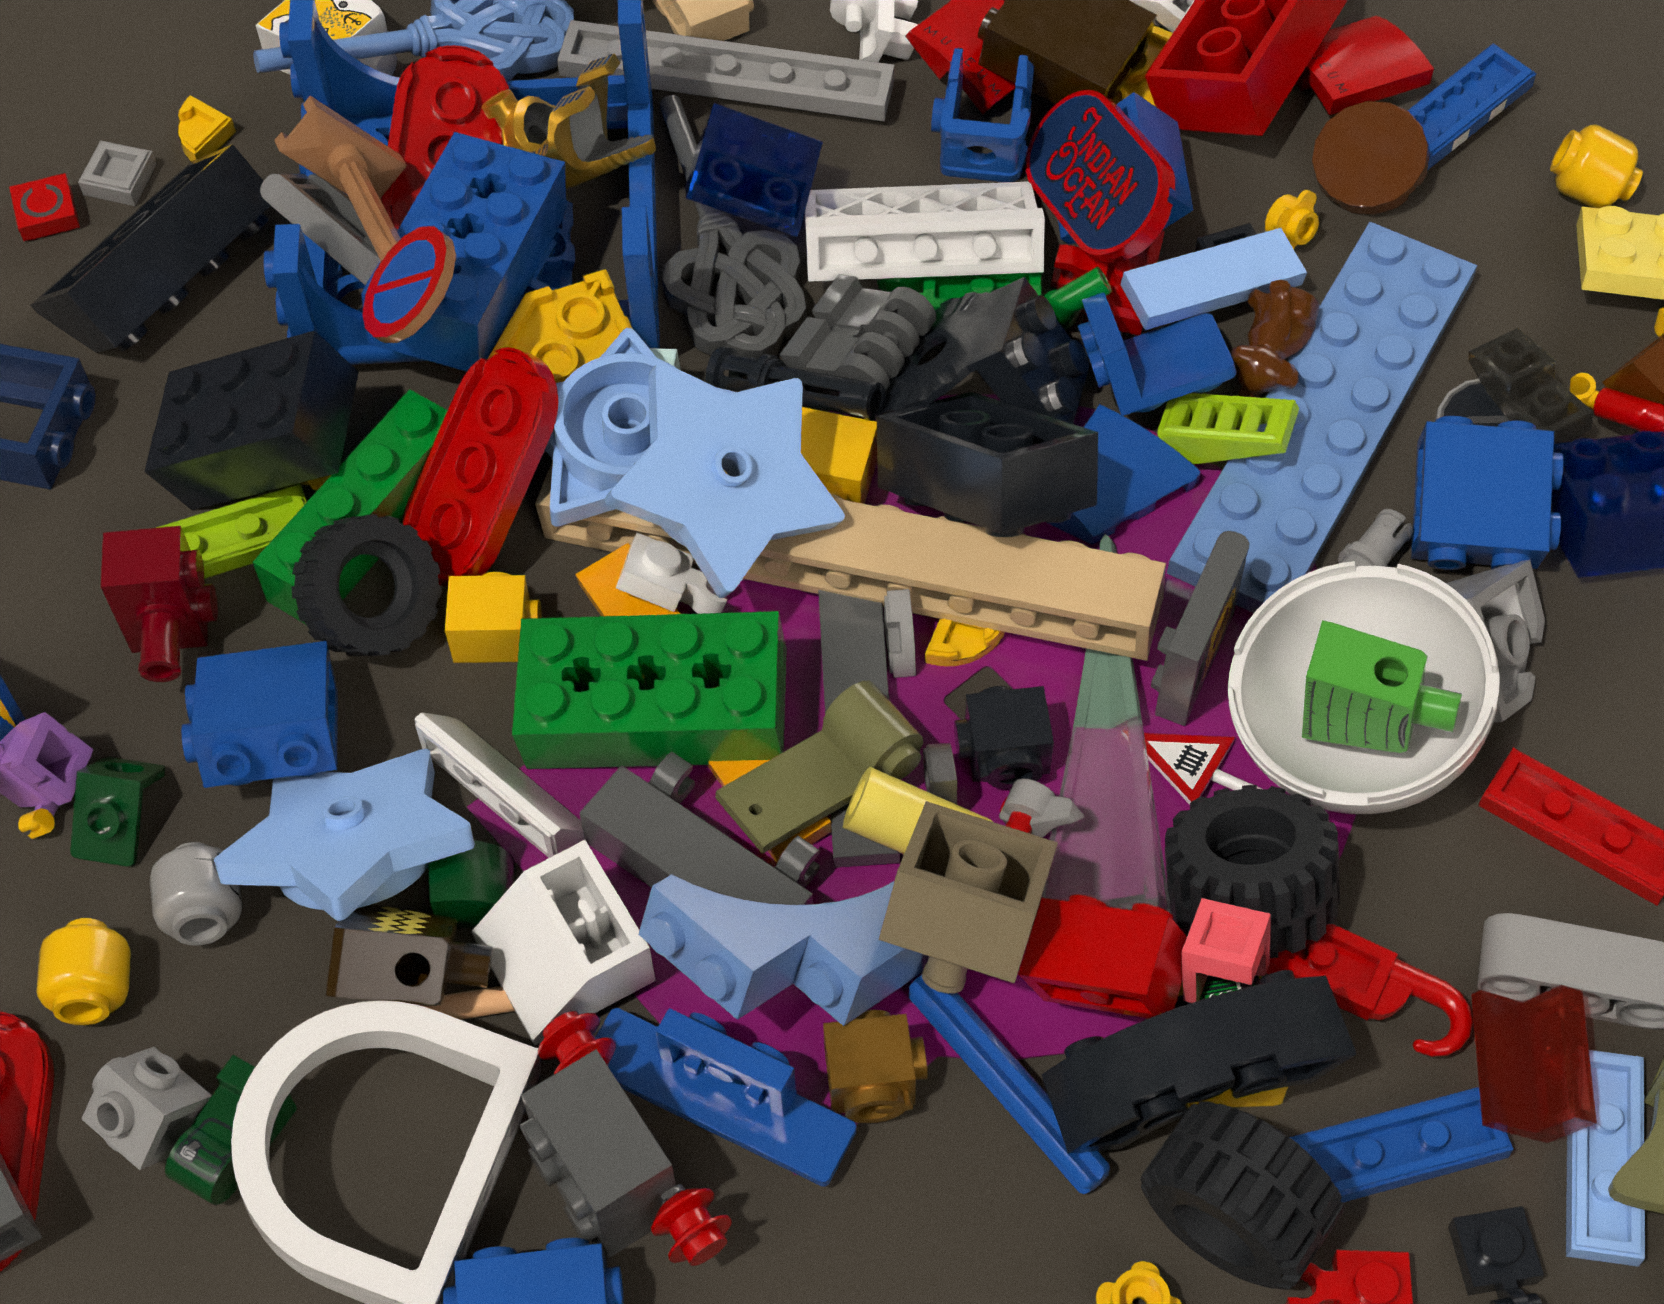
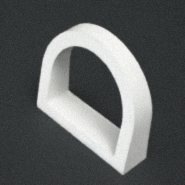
M367 1001L343 1005L325 1011L301 1023L278 1040L263 1056L245 1084L236 1108L231 1139L232 1162L243 1202L253 1224L265 1242L291 1268L306 1278L365 1304H443L444 1287H451L455 1284L454 1261L465 1260L526 1111L521 1094L536 1086L541 1074L538 1048L512 1040L436 1010L399 1001ZM367 1048L404 1050L424 1056L494 1086L420 1266L416 1270L406 1269L318 1234L307 1227L290 1211L272 1182L269 1160L270 1138L274 1122L283 1102L304 1076L327 1060L341 1054Z

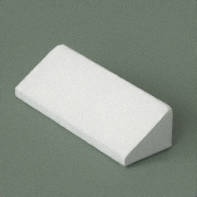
M423 712L415 718V727L422 749L430 750L431 759L548 858L585 840L581 820L462 721L453 717Z

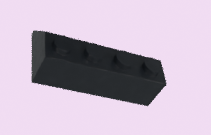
M233 144L191 161L30 306L37 314L95 353L116 347L121 352L127 350L147 333L148 328L143 322L156 310L165 314L177 306L189 294L184 285L198 272L202 277H205L228 259L229 254L224 249L237 236L242 241L248 239L268 222L269 218L264 212L271 205L261 196L262 178Z

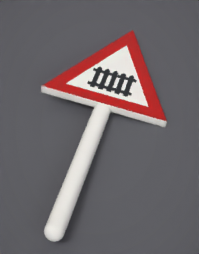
M1127 732L1126 736L1189 805L1190 802L1202 796L1210 781H1214L1232 790L1242 789L1244 785H1253L1218 769L1233 745L1235 737Z

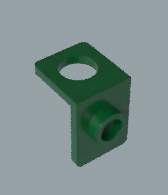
M103 757L77 771L70 847L71 856L77 859L127 867L133 865L137 861L143 789L163 778L166 766L114 757Z

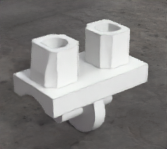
M918 0L830 1L831 15L838 23L845 25L846 29L850 32L860 30L859 60L879 62L882 54L908 60L914 50V47L905 35L918 24L897 19L894 16L910 20L917 8Z

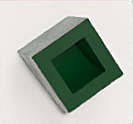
M474 840L475 846L471 850L429 862L430 904L433 913L457 919V929L476 927L517 880L515 860L505 849L491 843Z

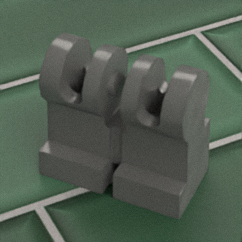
M838 274L813 308L812 312L815 318L807 317L780 353L783 362H785L786 367L828 373L867 382L875 381L882 383L886 392L890 385L889 379L896 377L905 364L904 357L912 355L919 345V337L924 336L934 324L936 312L923 295L911 288L897 287L892 292L862 288L857 277ZM816 388L809 389L810 392L831 396H839L840 394Z

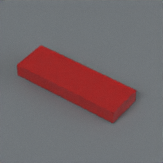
M1512 748L1484 792L1478 806L1658 906L1664 896V830L1521 751Z

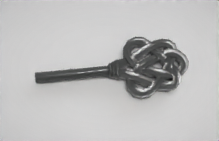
M675 95L667 96L661 100L659 106L700 219L697 224L698 248L678 251L665 264L662 277L664 295L671 308L688 316L689 336L698 350L712 355L717 348L726 346L734 348L739 355L760 358L764 354L777 356L785 342L794 336L806 319L804 292L798 284L801 272L797 245L786 235L768 230L748 231L742 235L738 223L728 214L721 211L681 100ZM719 246L722 247L726 255L719 253ZM689 278H692L691 286L685 284ZM714 281L718 282L716 298L712 297ZM738 296L746 305L736 304Z

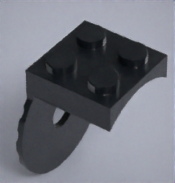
M1023 277L991 293L984 292L980 294L970 292L961 298H951L942 302L940 308L935 310L936 320L924 336L919 337V345L912 355L904 357L905 364L898 375L889 379L890 385L885 392V405L881 414L921 404H929L955 387L971 372L978 371L1000 401L1074 424L1090 363L1083 346L1077 340H1072L1057 321L1050 302L1044 296L1038 295L1027 279ZM946 342L943 350L935 358L925 364L918 365L920 359L930 349Z

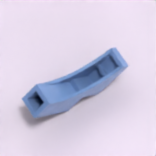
M671 874L652 885L638 934L658 954L664 956L699 986L705 995L714 999L737 1020L791 984H794L814 1003L822 1007L840 1024L845 1026L921 974L929 959L927 955L879 940L894 881L870 893L842 901L809 905H784L743 900L719 894L691 884Z

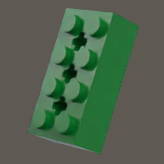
M779 611L521 619L512 737L526 768L620 767L621 765L624 767L658 766L671 752L691 765H709L708 761L771 760L783 753L787 647Z

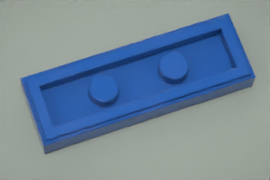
M1487 1085L1290 1137L1306 1150L1331 1178L1330 1180L1338 1188L1342 1196V1203L1509 1158L1514 1150Z

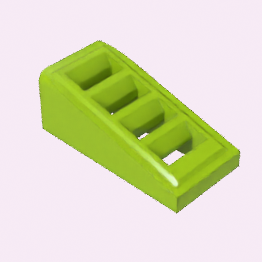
M1189 393L1167 402L1157 435L1193 465L1286 453L1299 407L1295 400ZM1261 424H1267L1264 432H1258Z

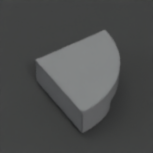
M910 590L887 591V596H884V629L890 673H893V678L916 676Z

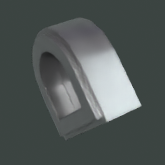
M951 744L927 745L923 749L926 791L957 804V776Z

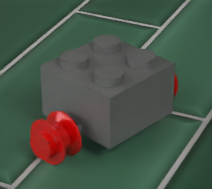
M569 1011L558 1016L544 1029V1039L540 1043L537 1052L543 1060L558 1058L560 1064L553 1076L521 1094L529 1120L520 1124V1128L531 1147L528 1149V1153L541 1177L549 1187L556 1183L566 1203V1206L563 1207L578 1236L589 1242L596 1238L598 1243L602 1244L603 1251L608 1258L652 1232L654 1236L671 1234L675 1240V1244L668 1253L670 1262L680 1263L687 1260L691 1266H696L708 1261L727 1244L724 1234L732 1224L731 1218L728 1215L711 1216L707 1208L712 1203L715 1194L710 1188H691L685 1190L682 1184H675L672 1164L608 1068V1064L616 1049V1043L609 1037L599 1039L594 1037L593 1034L600 1025L598 1015L595 1013L579 1014L578 1011Z

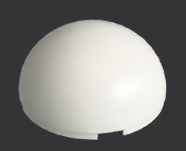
M1355 561L1339 563L1314 570L1286 584L1271 595L1246 623L1234 647L1235 654L1229 672L1228 699L1232 721L1243 746L1257 767L1280 788L1285 789L1290 795L1298 793L1310 798L1311 805L1321 806L1325 810L1347 814H1377L1407 808L1430 798L1446 788L1466 770L1485 743L1493 725L1499 697L1500 675L1498 660L1492 640L1478 613L1464 597L1442 580L1421 570L1398 564L1397 568L1385 566H1356ZM1322 620L1422 650L1428 656L1424 685L1462 693L1453 733L1415 724L1408 750L1402 753L1302 738L1306 675Z

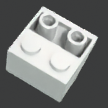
M586 840L525 870L472 930L473 937L478 945L493 947L491 969L534 1046L543 1041L544 1029L558 1016L569 1011H578L579 1014L596 1013L655 981L650 947L638 935L639 929Z

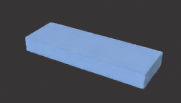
M1282 228L1125 271L1120 285L1145 330L1245 302L1254 289L1268 294L1270 293L1269 286L1272 281L1285 280L1292 287L1300 286L1304 282L1307 271Z
M1573 1048L1568 1056L1566 1257L1637 1267L1645 1259V1210L1614 1201L1608 1192L1609 1185L1617 1172L1644 1144V1057Z

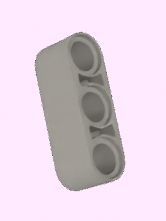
M1496 914L1484 921L1478 989L1483 994L1501 1001L1638 1028L1664 1029V942L1522 914Z

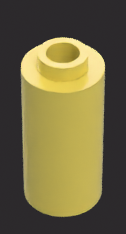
M868 767L850 800L844 817L843 828L904 854L926 801L991 822L992 820L877 769Z

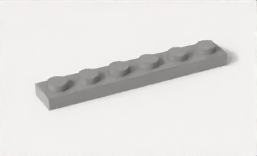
M570 20L557 60L559 76L579 77L592 60L614 53L621 64L610 76L624 75L619 27ZM646 30L652 89L885 121L895 80L894 64Z

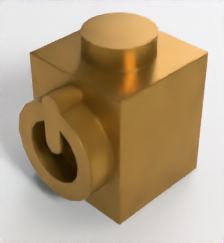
M867 1010L845 1026L839 1022L823 1023L824 1051L833 1112L837 1114L845 1113L846 1118L854 1122L877 1123L896 1118L903 1114L904 1111L913 1108V1105H915L916 1080L927 1079V1062L923 1037L910 1038L907 1014L890 1015L889 1012L884 1010Z

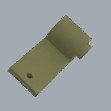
M870 680L861 681L843 691L832 702L826 711L820 732L718 789L715 798L763 854L850 803L854 791L868 767L877 769L900 780L909 775L921 760L919 752L923 745V736L875 683Z

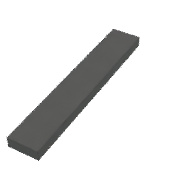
M818 590L825 714L832 702L843 691L861 681H872L889 699L882 603ZM849 803L831 813L835 868L900 863L899 852L843 828V821Z

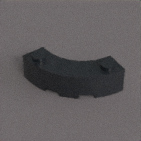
M1282 970L1260 978L1251 987L1227 992L1175 1008L1129 1026L1105 1038L1093 1036L1076 1041L1065 1048L1066 1059L1041 1075L1067 1152L1070 1154L1122 1149L1144 1135L1182 1118L1189 1108L1188 1103L1213 1098L1229 1089L1232 1096L1237 1099L1272 1089L1311 1084L1357 1053L1327 977L1295 978L1292 970Z

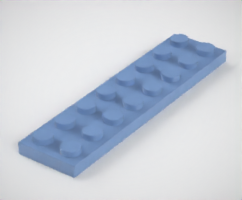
M1369 222L1319 306L1316 326L1310 339L1304 347L1295 355L1289 357L1287 361L1294 365L1298 371V383L1293 389L1279 386L1269 391L1266 398L1295 400L1299 407L1286 453L1228 460L1170 558L1167 574L1196 587L1218 536L1225 531L1240 533L1249 541L1248 554L1236 602L1237 606L1255 613L1280 588L1294 579L1309 573L1471 285L1478 265ZM1261 424L1258 432H1264L1267 424Z

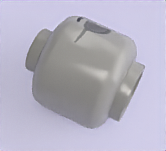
M200 842L185 843L164 854L152 867L149 882L154 920L161 931L175 938L180 943L187 945L213 943L220 939L240 918L243 906L240 885L221 884L214 858L223 852L220 848Z

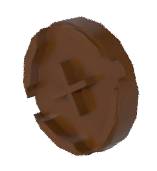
M1366 101L1344 108L1326 122L1315 140L1312 163L1319 188L1327 198L1329 197L1332 201L1338 203L1340 208L1351 213L1375 215L1399 207L1409 199L1408 195L1416 189L1417 185L1420 187L1427 176L1430 153L1423 127L1409 111L1390 102Z

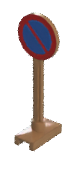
M309 96L303 104L307 111L304 117L288 136L281 132L274 141L281 153L348 195L380 258V264L374 272L365 295L362 312L365 329L374 338L383 343H398L414 335L431 318L443 300L454 273L456 252L453 240L435 226L419 227L400 238L380 198L406 168L407 165L402 156L326 105Z

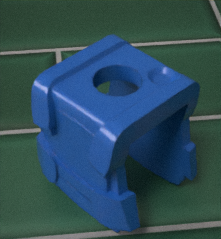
M954 49L950 62L945 98L934 99L931 132H937L941 135L940 170L943 175L997 182H1015L1020 179L1028 151V146H1026V140L1024 139L1030 124L1031 92L1034 76V66L1028 60L1027 55H1020L1018 60L1010 124L959 119L963 86V49ZM982 146L993 152L976 153L967 149V147Z

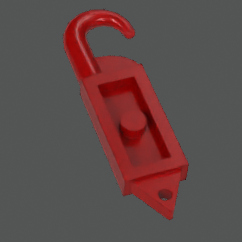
M1335 924L1326 925V934L1318 941L1306 940L1305 949L1295 953L1285 950L1278 952V958L1270 959L1266 974L1282 970H1292L1295 978L1326 976L1338 1007L1367 1021L1369 1018L1382 1020L1393 1016L1403 1007L1410 995L1440 1008L1449 1018L1450 1030L1440 1040H1415L1413 1042V1049L1418 1053L1430 1057L1447 1056L1460 1050L1470 1038L1473 1025L1471 1009L1458 989L1443 979L1397 959V953Z

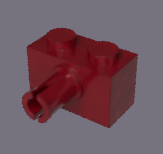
M181 526L103 533L101 589L131 652H141L138 672H140L142 678L148 681H173L181 675L180 649L207 646L208 622L217 621L218 617L215 587L213 584L204 583V565L201 552L190 549Z

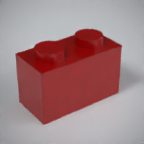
M1080 894L1071 895L1068 901L1042 897L1018 975L1046 1002L1151 1018L1175 1008L1182 984V949L1187 936L1174 922L1171 913L1154 905L1136 903L1132 905L1131 910L1109 907L1096 898Z

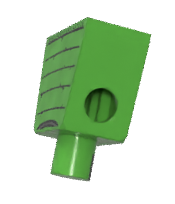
M1322 620L1306 675L1302 738L1395 753L1406 752L1415 724L1453 733L1462 693L1424 685L1428 656L1422 650Z

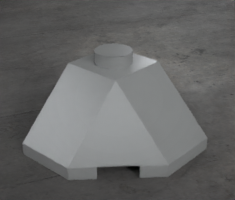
M1530 560L1504 565L1446 583L1464 597L1478 613L1494 645L1500 680L1498 705L1493 722H1503L1529 703L1533 696L1536 677L1531 672H1525L1530 644L1542 642L1545 617Z

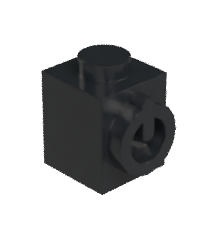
M993 686L979 693L966 694L965 719L954 720V736L958 759L969 758L973 782H988L995 788L1011 789L1014 782L1018 779L1038 781L1042 775L1050 774L1054 741L1044 686L1012 689L1007 686Z

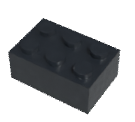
M315 330L170 371L164 387V394L144 472L191 510L339 473L359 372Z
M967 392L933 401L929 404H921L877 416L878 488L902 496L906 504L934 508L944 512V517L948 520L974 523L984 527L985 532L994 537H1015L1024 532V527L1040 522H1064L1071 518V513L1097 505L1098 432L975 392Z

